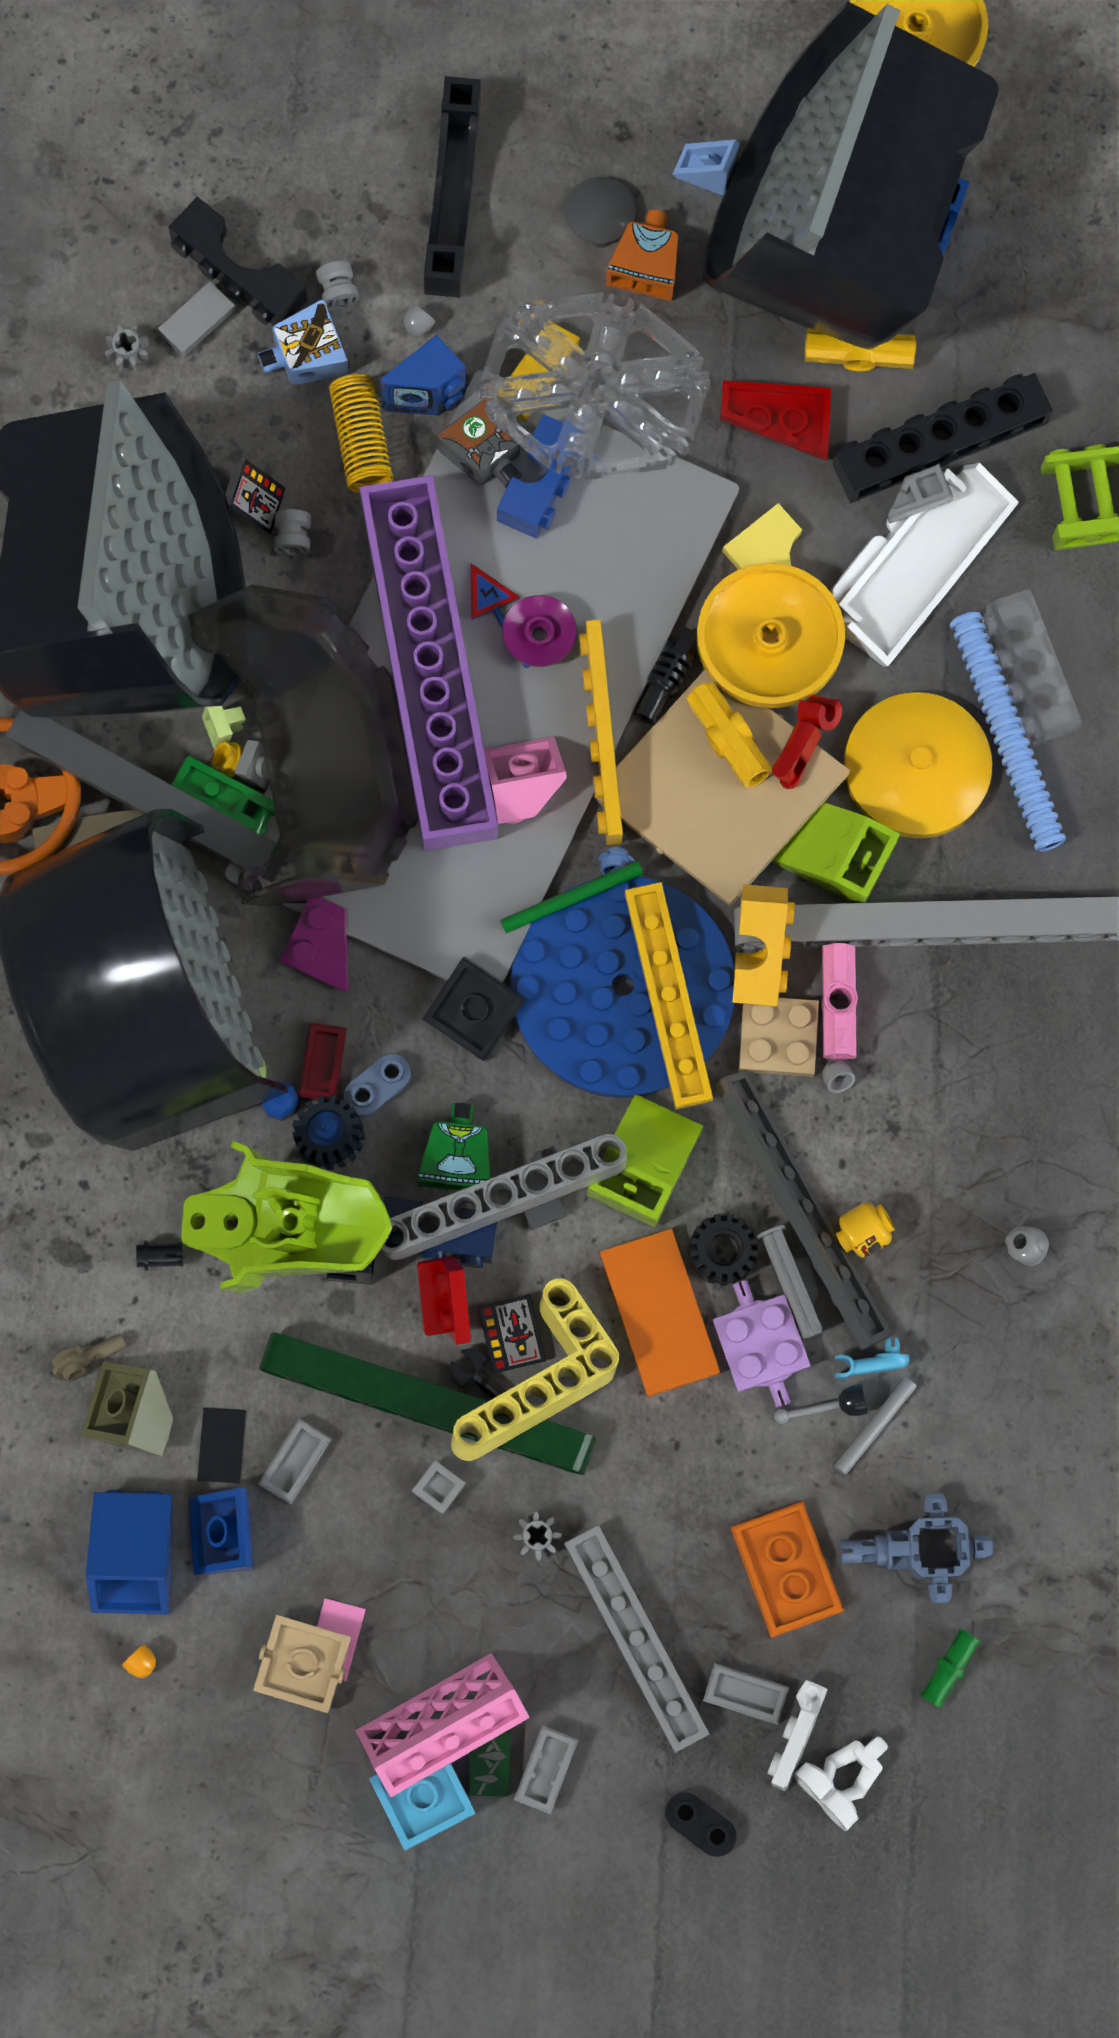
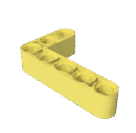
M560 1278L549 1281L545 1285L540 1301L542 1318L568 1356L459 1418L455 1423L451 1438L452 1451L458 1458L464 1461L480 1458L602 1388L613 1379L619 1362L618 1350L570 1281ZM553 1297H560L567 1302V1304L564 1306H556L552 1304L549 1299ZM575 1327L582 1328L588 1335L577 1337L571 1333L570 1329ZM601 1358L609 1366L598 1368L592 1364L591 1360ZM570 1377L576 1381L577 1385L572 1387L564 1386L559 1382V1378ZM537 1395L544 1400V1404L539 1406L532 1405L527 1401L526 1397ZM505 1414L511 1418L512 1422L500 1424L494 1420L493 1416ZM471 1432L479 1438V1441L467 1443L461 1439L460 1435Z

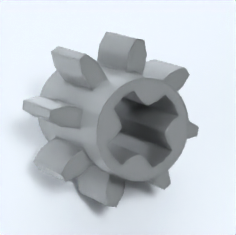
M119 325L113 337L106 336V343L111 349L105 352L107 361L116 359L118 372L122 371L123 368H132L134 372H137V366L141 361H149L148 353L143 350L149 346L148 338H138L137 326L129 330L122 329ZM129 346L131 351L125 352L123 347Z
M534 1512L533 1521L529 1524L522 1519L518 1521L524 1531L523 1534L514 1535L513 1540L517 1542L523 1541L524 1547L521 1550V1556L531 1551L535 1553L536 1561L540 1562L541 1552L547 1550L551 1554L556 1553L555 1548L550 1543L552 1539H559L562 1535L559 1532L551 1531L550 1527L554 1522L553 1517L549 1518L545 1523L539 1521L538 1512ZM532 1528L534 1531H538L540 1528H543L546 1531L544 1539L547 1543L542 1545L537 1542L534 1546L530 1545L531 1535L528 1530Z

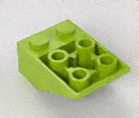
M824 802L771 862L850 903H866L897 844L900 833L867 816Z
M634 1095L614 1134L621 1138L625 1144L628 1157L627 1166L621 1173L588 1186L587 1196L655 1228L703 1129V1125L639 1095ZM608 1147L601 1160L606 1163L614 1162L619 1158L620 1151L616 1148Z

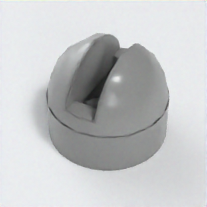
M414 304L409 308L404 317L406 330L414 336L426 334L436 323L429 314Z
M834 1060L835 1063L830 1066L828 1063L825 1065L822 1077L830 1092L840 1093L849 1089L854 1084L855 1075L846 1062Z

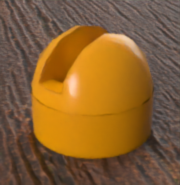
M143 1643L122 1664V1667L132 1676L144 1678L153 1672L156 1666V1658L148 1646Z

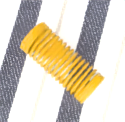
M351 374L337 378L329 385L330 398H332L331 403L333 404L332 408L334 410L338 440L340 441L339 445L341 446L344 470L346 471L347 488L353 492L360 493V487L393 482L392 468L389 467L391 464L388 461L389 455H387L385 431H383L384 427L380 418L381 413L379 412L380 407L378 406L379 401L377 400L378 395L376 394L374 378L367 374ZM353 384H368V385L352 386V387H348V388H346V389H343V390H341V391H336V390H338V389H340V388H342V387L348 386V385H353ZM367 400L369 401V402L363 403V404H357V405H352V406H345V405L350 404V403H357V402L367 401ZM362 407H370V408L365 409V410H358V411H354V412H346V411H349V410H351V409H358V408H362ZM364 413H372V414L366 415V416H360V417H355V418H347V417H350V416H353V415H359V414H364ZM365 419H373V420L368 421V422H361V423H357V424H349V423L354 422V421H360V420H365ZM366 425H374V426L369 427V428H363V429H358V430H350V429H353V428H355V427H361V426H366ZM367 431H375V432L370 433V434H364V435H360V436H352V435L357 434V433H363V432H367ZM368 437H376V438L371 439V440H366V441H361V442H353V441H356V440H358V439H364V438H368ZM370 443H378V444L373 445V446H368V447H363V448H354V447H357V446H360V445H365V444H370ZM372 449H379V450H377V451L369 452V453H365V454H356V453L361 452V451H367V450H372ZM374 455H380V456H378V457L371 458V459L357 460V459H360V458H363V457L374 456ZM381 461L373 465L359 466L364 463Z

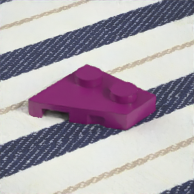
M314 892L311 893L280 961L346 992L349 988L347 971L349 951L346 928L348 927L347 908Z

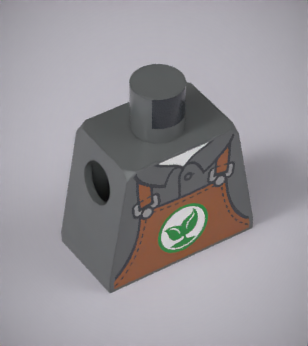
M491 394L436 435L438 451L477 484L481 485L495 475L504 487L507 488L512 477L516 479L522 477V472L512 462L520 455V442Z

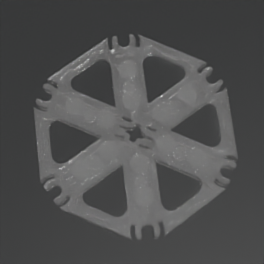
M605 292L525 302L524 306L519 305L517 307L515 317L518 320L506 314L503 322L500 319L478 391L480 390V399H493L486 401L484 409L485 414H489L488 419L547 469L550 470L554 459L557 460L555 471L558 474L561 473L564 465L575 467L574 478L576 479L582 476L584 468L588 469L585 480L661 470L666 469L667 465L672 466L676 458V453L672 450L678 451L683 456L687 454L688 448L691 450L711 379L708 380L709 371H696L702 369L704 358L699 356L700 351L640 302L636 312L632 311L634 306L633 299L629 298L627 305L624 307L615 305V294L612 293L608 296L606 304L602 303ZM576 316L591 318L594 321V327L586 352L549 321ZM637 331L646 333L670 353L669 356L622 362L629 336ZM511 348L524 350L549 371L505 378L500 377L499 374L506 352ZM596 375H598L599 386L595 388L594 395H591L592 387L590 386L595 381ZM673 393L683 394L689 401L683 424L680 427L674 426L642 398ZM568 408L558 442L551 446L540 443L516 422V417L521 414ZM604 418L642 449L643 454L637 458L608 462L597 459L594 455V450Z

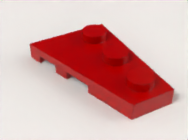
M723 380L720 420L827 461L831 407L830 387Z

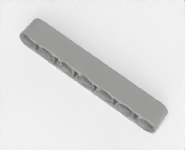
M601 1135L390 1218L393 1227L391 1232L398 1231L403 1233V1242L394 1248L387 1247L384 1244L381 1252L388 1259H404L621 1173L627 1166L628 1157L625 1144L616 1135ZM608 1147H613L620 1151L619 1158L611 1163L603 1162L599 1158L602 1150ZM572 1161H577L584 1165L583 1172L576 1177L567 1176L563 1172L565 1166ZM537 1175L545 1176L548 1179L547 1186L541 1191L529 1189L528 1182L532 1177ZM506 1189L512 1192V1198L507 1204L496 1205L492 1202V1197L498 1190ZM470 1203L476 1206L475 1214L471 1218L464 1220L456 1216L457 1209L462 1204ZM434 1217L440 1220L439 1228L435 1232L427 1234L420 1231L421 1223L425 1219Z

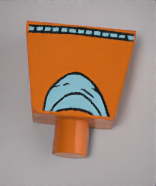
M651 209L647 213L645 224L633 221L627 224L608 264L606 286L672 301L678 233L666 230L668 214L661 210Z

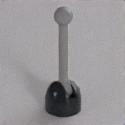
M857 1384L847 1387L841 1392L838 1401L791 1411L778 1409L774 1414V1419L779 1424H785L791 1418L840 1408L850 1416L868 1414L862 1385Z

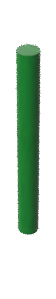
M637 860L505 917L500 922L505 933H509L643 875L642 868Z

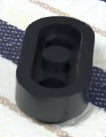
M679 1793L668 1801L665 1808L667 1823L704 1853L713 1857H721L728 1854L734 1848L737 1834L733 1824L700 1798L691 1793ZM682 1805L690 1806L693 1811L692 1817L687 1821L680 1819L678 1816V1809ZM720 1829L723 1831L724 1841L721 1844L716 1845L711 1842L710 1833L712 1830Z

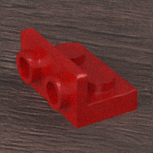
M454 1256L419 1261L417 1263L423 1332L426 1336L448 1333L456 1345L470 1343L471 1336L463 1267Z

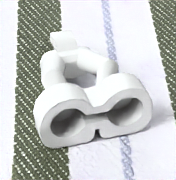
M881 1737L872 1739L866 1746L860 1741L854 1740L849 1745L827 1756L823 1770L816 1765L805 1762L793 1776L799 1785L818 1802L830 1819L842 1830L847 1831L858 1820L857 1811L852 1801L864 1798L882 1771V1765L877 1761V1758L887 1750L888 1746ZM857 1760L862 1765V1769L854 1785L842 1791L835 1789L833 1779L836 1769Z

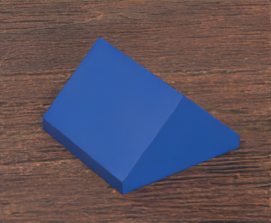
M235 1488L189 1497L194 1575L254 1570L248 1490L246 1488Z

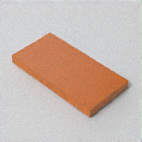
M672 1228L600 1251L599 1254L647 1398L720 1375V1370Z

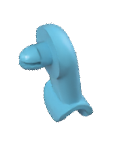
M890 1336L885 1341V1353L876 1354L875 1357L853 1360L848 1355H835L836 1361L845 1362L849 1367L847 1373H835V1379L843 1381L850 1378V1376L904 1369L909 1364L910 1356L900 1354V1342L895 1336L894 1347H891Z

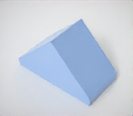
M733 139L685 144L673 175L677 179L723 196L738 160L740 143Z

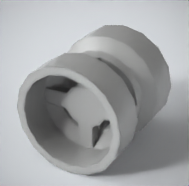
M334 261L317 269L318 284L324 288L322 298L328 310L345 309L358 302L359 294L357 287L351 282L353 272L349 262Z
M286 509L276 512L275 527L279 531L278 535L274 538V551L285 556H303L310 552V538L307 536L306 531L311 528V514L297 509Z

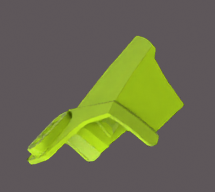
M231 1141V1148L246 1155L236 1179L213 1190L191 1195L184 1202L181 1231L183 1244L206 1252L229 1264L233 1279L221 1282L220 1290L232 1291L237 1294L257 1289L265 1277L363 1271L379 1253L393 1228L386 1207L370 1181L333 1173L307 1164L269 1160L263 1154L235 1141ZM204 1217L205 1223L203 1227H201V1220ZM238 1218L236 1228L227 1225L228 1220L235 1221Z

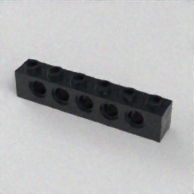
M1035 373L1025 377L1022 374H1017L1004 381L1000 387L992 390L989 387H985L974 392L968 400L957 403V401L947 402L940 406L937 412L928 416H924V414L915 415L906 420L901 427L893 430L890 427H886L875 432L871 439L861 443L851 441L842 445L835 454L833 468L851 504L903 483L904 478L908 475L938 464L941 467L1046 425L1049 422L1053 409ZM1009 404L1015 409V412L1005 413L998 405ZM976 417L983 425L971 426L967 423L966 418ZM936 430L945 431L950 438L946 440L937 439L932 432ZM908 443L913 445L917 451L905 453L900 449L899 445ZM878 457L884 464L874 467L868 464L866 459Z

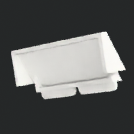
M981 463L964 465L956 475L949 468L942 469L953 494V501L890 524L887 519L886 525L890 531L885 538L883 536L872 537L831 588L830 592L843 614L845 638L883 667L890 665L1019 503Z

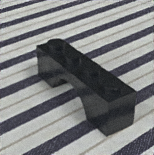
M198 196L168 226L172 248L183 258L189 256L197 262L198 269L208 279L214 280L216 278L225 285V291L236 302L240 303L243 300L252 308L251 311L254 316L263 324L268 325L271 323L275 326L294 315L308 300L306 285L281 264L277 263L264 269H248L234 263L223 250V243L227 234L225 219Z

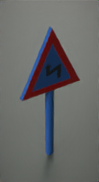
M471 563L472 620L493 611L503 629L505 617L500 608L519 600L521 597ZM522 663V665H523L525 668H529V667H530L529 665H526V664Z

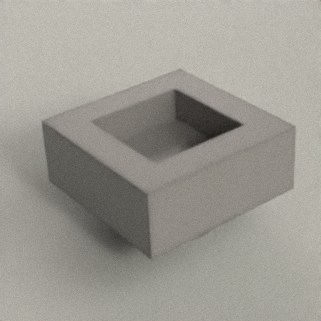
M247 740L234 773L251 787L265 791L279 757L262 743Z
M434 1460L414 1487L412 1493L438 1513L444 1515L466 1483Z

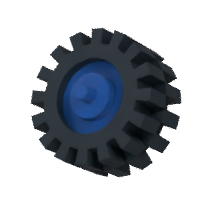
M324 1096L317 1097L318 1104L313 1105L311 1100L305 1103L308 1110L305 1112L300 1108L297 1112L299 1121L293 1120L292 1124L295 1132H292L293 1139L304 1159L309 1164L312 1162L314 1167L320 1169L324 1165L327 1170H334L333 1164L336 1163L340 1168L345 1167L344 1160L347 1158L353 1162L357 1158L354 1151L361 1152L363 1148L361 1140H365V1133L362 1129L364 1126L353 1106L350 1107L349 1103L344 1099L339 1102L337 1096H330L329 1101H326Z

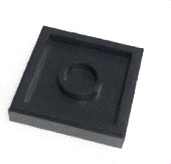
M464 956L422 1019L482 1061H486L527 998Z

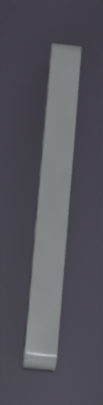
M1119 897L795 905L793 925H786L785 936L791 937V949H815L833 943H847L855 947L1119 941ZM740 907L734 909L735 947L741 950H761L765 946L761 939L750 935H739Z

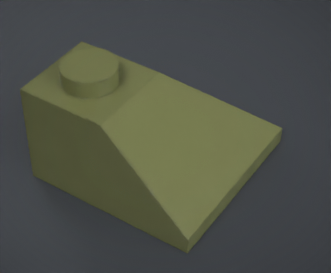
M103 1361L81 1436L141 1453L163 1456L165 1446L169 1440L173 1417L157 1372L151 1369Z

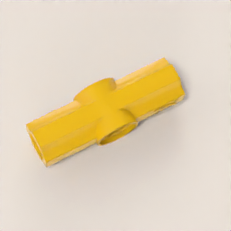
M807 328L804 362L843 364V367L847 370L856 372L870 371L875 367L913 369L916 351L915 335L898 334L890 341L874 349L867 350Z
M713 682L702 683L695 687L686 697V701L704 727L707 740L719 758H725L745 789L756 787L764 782L772 773V768L754 743L753 735L744 718L739 712H733Z

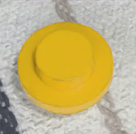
M236 742L220 743L213 751L211 757L212 768L230 778L235 776L234 772L244 750L243 747Z

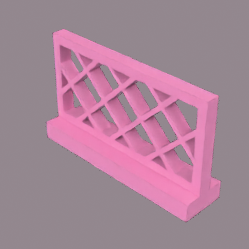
M490 1653L355 1731L390 1797L530 1717L511 1682L507 1679L494 1655ZM491 1670L485 1680H476L477 1677ZM455 1692L451 1700H442L445 1695ZM468 1692H478L474 1699H465ZM421 1711L417 1719H408L410 1715ZM434 1711H444L440 1719H430ZM382 1731H386L382 1739H370ZM400 1731H409L405 1739H396Z

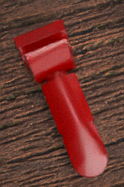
M811 695L808 701L799 700L797 709L798 722H796L783 751L772 766V773L779 779L783 788L793 789L801 782L807 762L822 735L818 729L830 731L839 724L842 716V705L838 699Z

